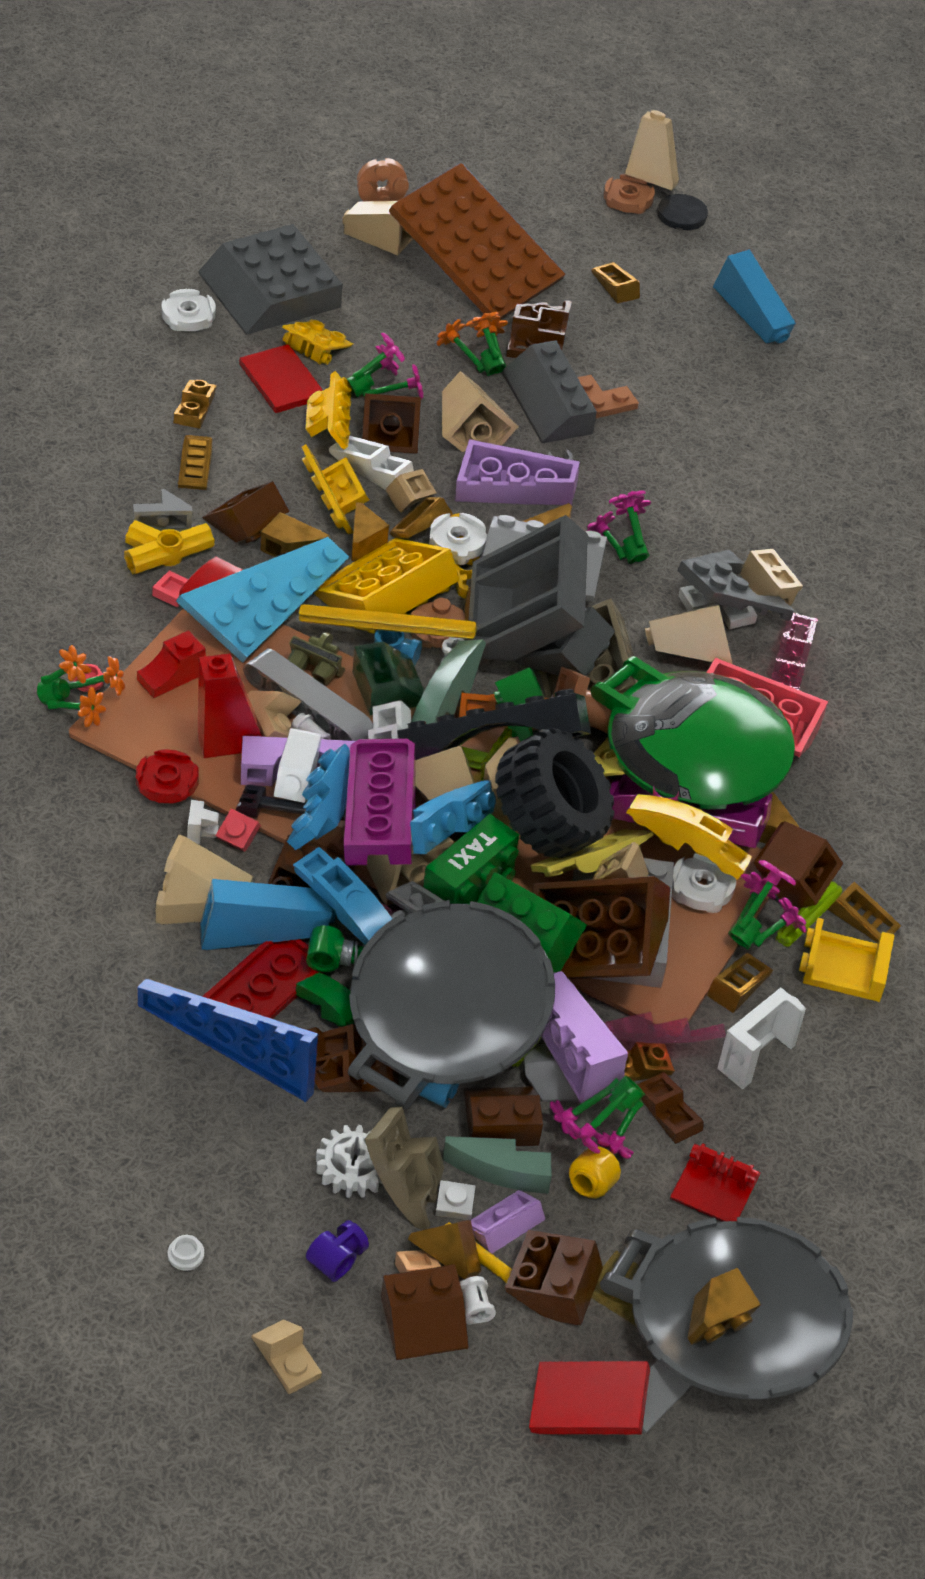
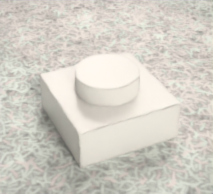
M441 1180L435 1216L471 1220L476 1185Z

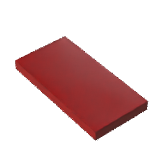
M301 939L280 942L265 941L202 997L274 1019L298 997L296 996V983L319 971L312 969L307 964L306 956L309 945Z

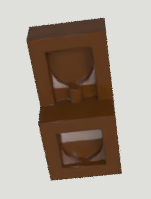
M665 1072L637 1084L645 1093L641 1100L675 1144L703 1131L704 1121L683 1101L684 1091Z

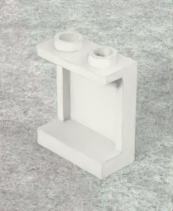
M780 987L727 1030L717 1069L741 1089H744L752 1082L759 1053L764 1046L775 1038L790 1049L796 1045L806 1010L805 1006L796 997L791 996Z

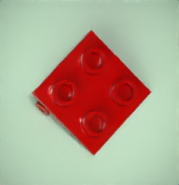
M704 1143L701 1146L694 1144L689 1155L690 1159L670 1199L722 1222L737 1221V1217H740L761 1173L755 1170L752 1164L749 1166L738 1160L734 1162V1156L728 1159L725 1158L724 1152L718 1155L717 1151L706 1147Z

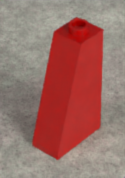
M231 653L199 657L198 739L203 758L242 753L243 736H263Z

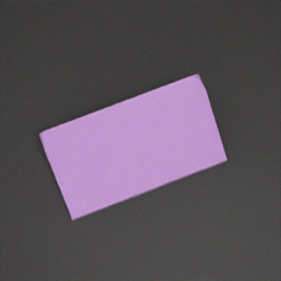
M518 1190L471 1219L474 1237L492 1254L543 1222L545 1216L539 1200Z

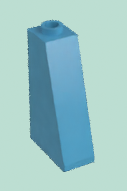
M750 249L729 255L713 288L766 344L774 341L776 343L786 341L790 337V333L796 323Z
M212 879L200 923L201 948L203 950L262 944L265 941L280 942L310 938L312 930L317 926H329V923H334L336 910L312 888Z

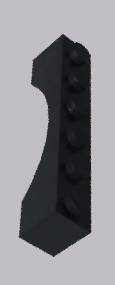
M573 689L555 692V697L544 699V696L528 697L525 699L524 704L515 706L514 702L496 704V710L486 712L483 708L471 709L466 711V716L455 718V715H443L437 717V722L426 724V721H415L408 723V728L397 730L399 739H408L415 743L416 760L460 746L478 734L498 727L522 726L532 727L540 731L549 728L559 729L571 733L573 737L591 734L585 696L574 693Z

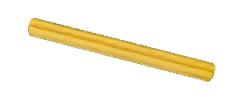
M307 604L301 605L299 609V621L307 623L474 639L477 631L476 622Z

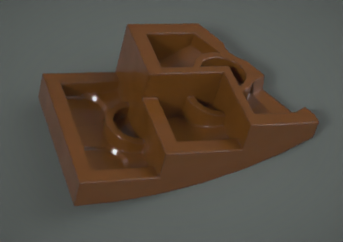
M564 301L562 306H550L547 302L516 304L506 357L517 358L526 350L515 348L517 346L528 348L533 344L557 341L561 350H563L572 301Z
M354 1024L322 1032L317 1027L307 1029L318 1033L315 1083L319 1090L322 1092L380 1091L369 1083L364 1084L363 1079L356 1080L348 1075L351 1063L366 1046ZM376 1060L370 1067L399 1085V1073L379 1060Z

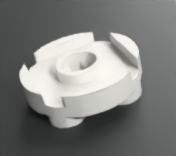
M176 290L170 293L169 299L165 301L164 298L162 301V318L172 330L198 331L212 326V322L215 319L216 305L213 298L207 295V298L201 296L198 290Z
M450 513L439 516L431 524L429 545L451 549L455 564L464 565L469 562V559H474L484 552L488 534H486L484 523L475 516L460 513L459 517H450Z
M697 853L694 854L693 858L684 860L685 857L679 859L673 870V899L678 903L685 904L693 909L704 910L708 913H718L721 911L722 906L726 905L733 897L736 878L723 873L714 862ZM702 878L707 879L708 885L700 884L697 881H701Z

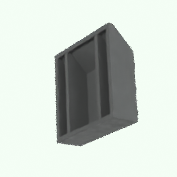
M294 224L225 242L199 270L200 276L246 335L341 308L343 284Z
M567 515L473 562L469 621L476 622L477 631L474 639L467 640L483 639L486 642L481 658L514 661L585 627L588 534Z

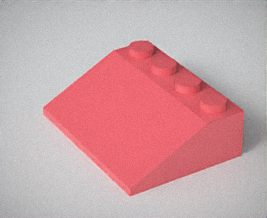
M718 658L714 659L707 673H714L740 681L759 691L777 706L791 727L795 744L794 755L800 757L811 746L818 733L828 701Z

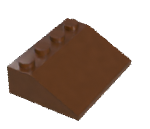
M655 876L534 883V894L587 924L561 969L568 979L651 975L669 919L671 887Z

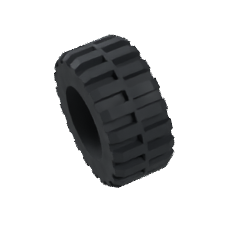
M551 728L543 729L505 751L497 767L495 783L498 784L496 792L498 799H501L503 805L501 807L504 816L507 815L510 820L509 825L513 831L519 833L520 839L525 844H530L532 850L552 858H564L600 840L607 834L614 818V810L612 809L614 797L610 794L611 785L604 776L603 772L605 771L602 765L597 763L594 753L584 747L585 743L579 738H573V735L567 731Z

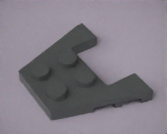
M730 550L681 561L677 571L711 603L741 610L744 607L752 606L759 614L766 615L769 610L779 613L780 618L784 620H790L795 611L780 596L757 595L748 587L749 583L745 579L734 574H740L744 563Z

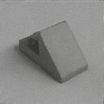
M161 489V503L133 504V522L135 520L140 521L158 530H186L192 528V506L165 489Z

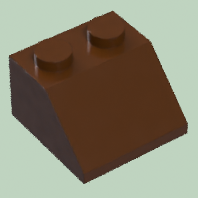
M365 393L362 439L387 445L390 452L417 454L421 397Z
M271 481L240 492L202 518L234 542L245 540L246 543H249L261 536L260 530L265 528L279 512L286 514L290 511L276 485Z
M533 1087L464 1089L469 1137L516 1139V1146H539L543 1119L540 1096Z
M455 1264L383 1276L381 1300L396 1360L468 1349L464 1298Z

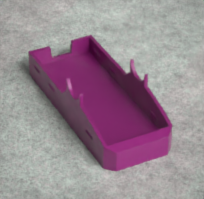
M359 739L351 744L344 832V857L346 865H367L368 855H388L390 865L412 864L413 843L410 822L414 819L413 810L416 808L415 743L408 739Z
M626 774L616 775L610 789V794L614 797V805L612 807L614 810L613 819L636 823L626 813L638 794L662 796L656 792L654 786L653 794L633 782ZM679 791L676 796L668 799L678 801ZM769 794L747 805H744L743 802L727 804L726 809H700V804L681 802L702 810L731 827L733 830L728 840L734 844L756 848L770 818L773 795Z

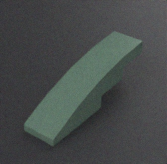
M483 639L459 641L453 647L430 679L411 722L426 721V724L437 722L436 718L439 716L455 714L461 693L471 692L486 645Z

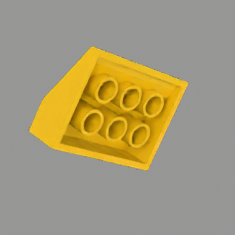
M394 538L334 573L314 594L329 607L407 615L406 612L428 603V599L436 594L447 592L450 586L460 581L451 549ZM356 628V629L368 631V633H375V632H376L375 629Z

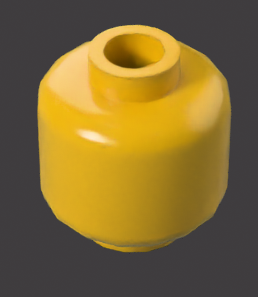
M598 1146V1149L601 1151L599 1154L592 1152L589 1148L585 1149L569 1167V1178L573 1188L580 1195L587 1198L597 1199L604 1196L620 1179L621 1168L619 1161L609 1150Z

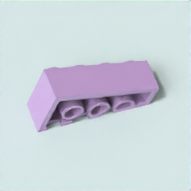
M469 439L456 482L455 501L565 505L570 503L572 505L577 487L580 462Z
M560 971L554 973V1007L542 1038L580 1103H583L609 1086L616 1077L621 1080L625 1076L624 1070L628 1052L579 993L575 985Z

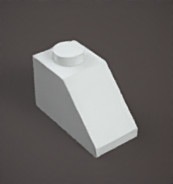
M294 728L290 729L279 764L274 797L302 803L307 801L302 793L308 785L306 778L317 767L322 734Z

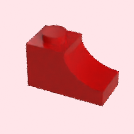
M189 630L163 642L161 651L148 665L137 671V680L153 698L169 692L199 677V657H206V648Z

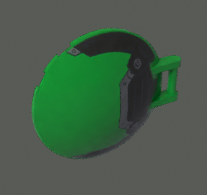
M631 656L623 663V667L607 680L598 682L591 687L592 697L612 711L607 732L609 747L613 749L618 758L617 764L633 782L653 794L654 786L656 792L665 798H672L679 791V802L685 801L700 804V809H726L727 804L743 802L744 805H747L769 795L784 781L791 769L795 744L787 719L766 696L740 681L714 673L699 671H677L662 674L639 658ZM630 676L638 681L623 694L615 690L616 687Z

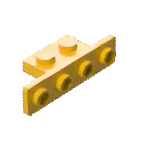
M336 371L330 375V387L322 392L317 391L313 393L307 400L305 429L313 437L328 428V432L344 450L349 446L352 388L345 377L341 378Z
M307 444L303 445L302 449L306 456L302 458V461L309 473L314 471L315 475L311 478L319 492L324 491V494L320 495L328 510L333 508L334 512L330 514L338 529L344 527L348 535L354 533L345 514L356 509V503L364 504L369 501V498L350 462L345 457L322 470Z

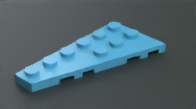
M326 537L181 594L176 602L243 663L347 561L349 556L329 537Z

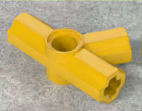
M135 520L129 526V530L125 535V543L134 546V548L124 551V559L132 574H137L160 565L175 566L182 561L183 557L214 547L215 539L207 523L179 532L174 529L160 531Z

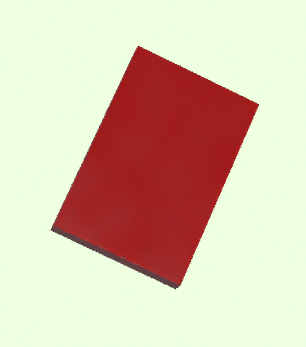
M289 344L239 358L240 366L275 413L306 405L307 400L313 393L323 391Z
M648 1361L539 1362L529 1423L531 1433L642 1435L650 1376Z

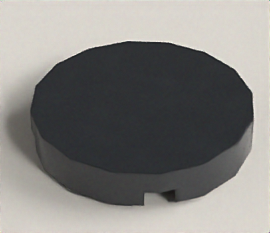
M687 194L668 195L661 199L658 204L659 219L662 223L674 229L676 227L687 231L698 229L705 224L708 216L707 206L698 198Z

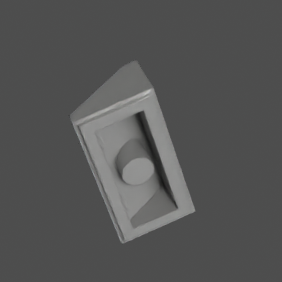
M414 881L386 893L387 899L408 913L421 910L422 905L444 901Z
M658 1360L650 1367L642 1429L645 1434L692 1386L674 1375Z

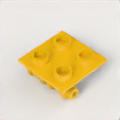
M310 319L309 322H295V324L283 325L282 327L289 331L283 336L285 344H289L292 349L300 354L305 352L307 358L311 355L310 359L318 362L320 365L322 363L328 365L331 362V350L347 348L353 345V343L346 340L344 334L325 329V325L317 320Z

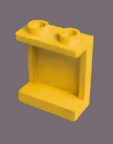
M817 918L815 928L808 927L804 946L809 947L810 950L809 953L803 952L799 971L805 972L803 983L880 1002L886 985L895 935L882 932L877 944L822 930L824 919Z

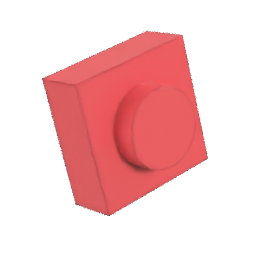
M169 570L152 587V596L178 607L179 604L176 600L179 597V591L188 579Z
M231 808L215 836L217 839L245 852L261 825L258 821Z

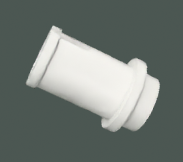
M300 713L292 722L291 727L294 729L322 734V739L331 740V735L318 726L310 714Z

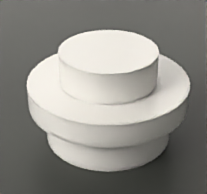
M192 1235L177 1237L168 1248V1260L173 1267L179 1270H193L203 1262L204 1247Z

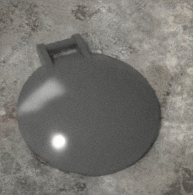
M450 901L422 905L421 910L406 916L400 914L386 923L365 945L352 972L349 995L350 1007L357 1031L366 1046L351 1063L348 1075L356 1080L363 1079L395 1099L396 1105L406 1110L429 1082L438 1084L473 1082L493 1076L518 1062L534 1047L544 1033L550 1021L555 1001V979L552 964L542 948L538 937L524 923L511 914L493 906L470 901V905L450 904ZM376 1060H379L408 1078L409 1081L402 1088L370 1067Z
M737 1217V1221L716 1222L715 1218L700 1220L688 1224L686 1230L674 1236L668 1234L663 1239L638 1229H632L625 1239L626 1246L611 1272L606 1273L600 1282V1287L605 1293L633 1304V1314L640 1336L654 1357L677 1377L699 1389L731 1398H776L792 1394L814 1384L832 1370L840 1360L850 1339L853 1324V1308H851L848 1297L847 1284L836 1266L832 1267L821 1256L822 1250L805 1237L788 1228L754 1218ZM637 1254L644 1255L645 1258L633 1279L625 1278ZM738 1268L761 1304L751 1315L753 1321L738 1331H734L732 1327L727 1329L723 1336L711 1343H707L706 1339L691 1345L688 1340V1333L695 1295L712 1278Z

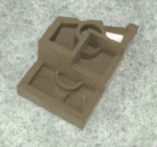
M390 1107L367 1135L365 1143L377 1175L396 1206L416 1228L426 1230L430 1227L426 1213L427 1202L436 1203L438 1187L444 1170L437 1137L410 1138L403 1107Z

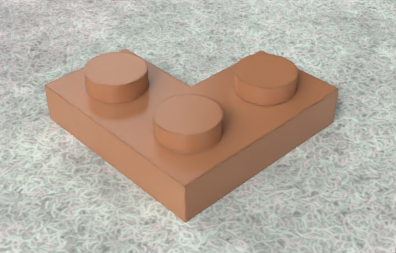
M592 375L578 377L597 411L596 418L638 409L639 402L627 386L602 391Z

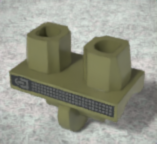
M324 632L320 638L311 636L309 642L293 636L289 642L291 653L288 660L303 671L308 664L316 666L312 676L321 684L327 686L335 675L341 677L345 671V668L341 666L342 656L337 655L339 647L332 644V634Z

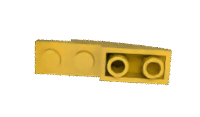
M638 794L626 812L637 824L645 826L655 833L663 843L679 850L686 842L697 854L707 857L723 873L731 875L737 880L745 872L752 856L728 840L733 830L731 827L688 804L668 798Z

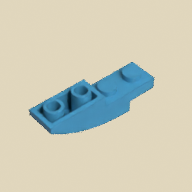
M343 744L335 751L332 748L328 749L318 759L320 766L313 770L306 778L308 785L302 793L308 800L303 806L306 811L292 824L291 827L294 830L287 840L295 850L314 838L318 840L336 828L344 814L347 803L350 750L346 744Z
M491 780L473 783L444 793L413 810L414 819L410 822L414 854H427L454 832H468L488 814L494 812L496 797L494 792H492Z
M318 847L293 864L295 873L336 910L337 919L365 945L379 929L392 920V917L374 894L339 857L333 860L324 850Z

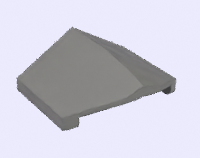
M537 1044L524 1057L525 1076L539 1094L541 1102H556V1100L559 1102H580L547 1045Z

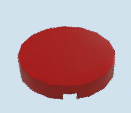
M161 749L154 751V755L148 758L146 755L140 760L136 767V785L140 793L149 800L158 803H177L186 800L194 794L199 785V768L186 753L177 750Z

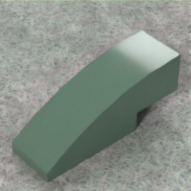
M445 1136L443 1160L457 1169L502 1187L525 1192L549 1193L552 1178L551 1152L516 1151V1139Z

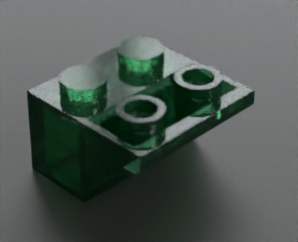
M384 641L354 646L352 672L369 715H373L374 706L400 700L408 708L417 707L425 690L409 656Z

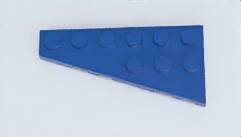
M145 979L138 986L139 1007L304 1102H307L314 1094L318 1033L149 979Z

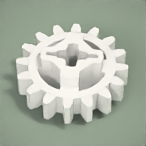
M344 1125L342 1134H339L334 1129L331 1130L330 1140L322 1138L321 1147L316 1152V1172L322 1175V1184L328 1185L333 1183L332 1192L335 1194L341 1189L346 1190L347 1198L351 1197L353 1191H358L360 1197L363 1198L365 1197V1190L368 1188L376 1193L378 1192L379 1183L382 1184L365 1143V1138L371 1130L367 1134L363 1133L362 1125H358L356 1131H351L348 1125ZM356 1154L357 1160H355V1165L352 1166L351 1163L354 1159V1155Z

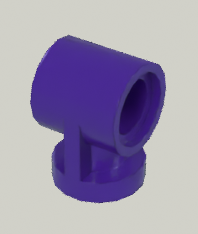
M346 1220L337 1228L338 1237L330 1231H325L312 1242L306 1252V1259L333 1282L342 1278L352 1268L357 1255H361L369 1248V1241L364 1231L356 1223Z

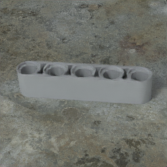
M267 648L243 667L246 679L260 691H279L299 699L301 703L291 713L295 716L300 713L310 714L313 717V721L331 735V740L357 741L359 739H368V730L373 729V723L368 716L276 651Z

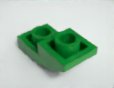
M318 972L296 983V996L309 1000L314 1005H321V1018L334 1022L339 1027L355 1024L350 1007V990L338 981Z

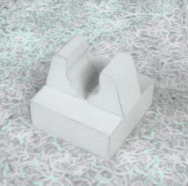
M191 800L187 838L197 844H200L201 837L216 838L215 835L219 827V813L204 809V801Z

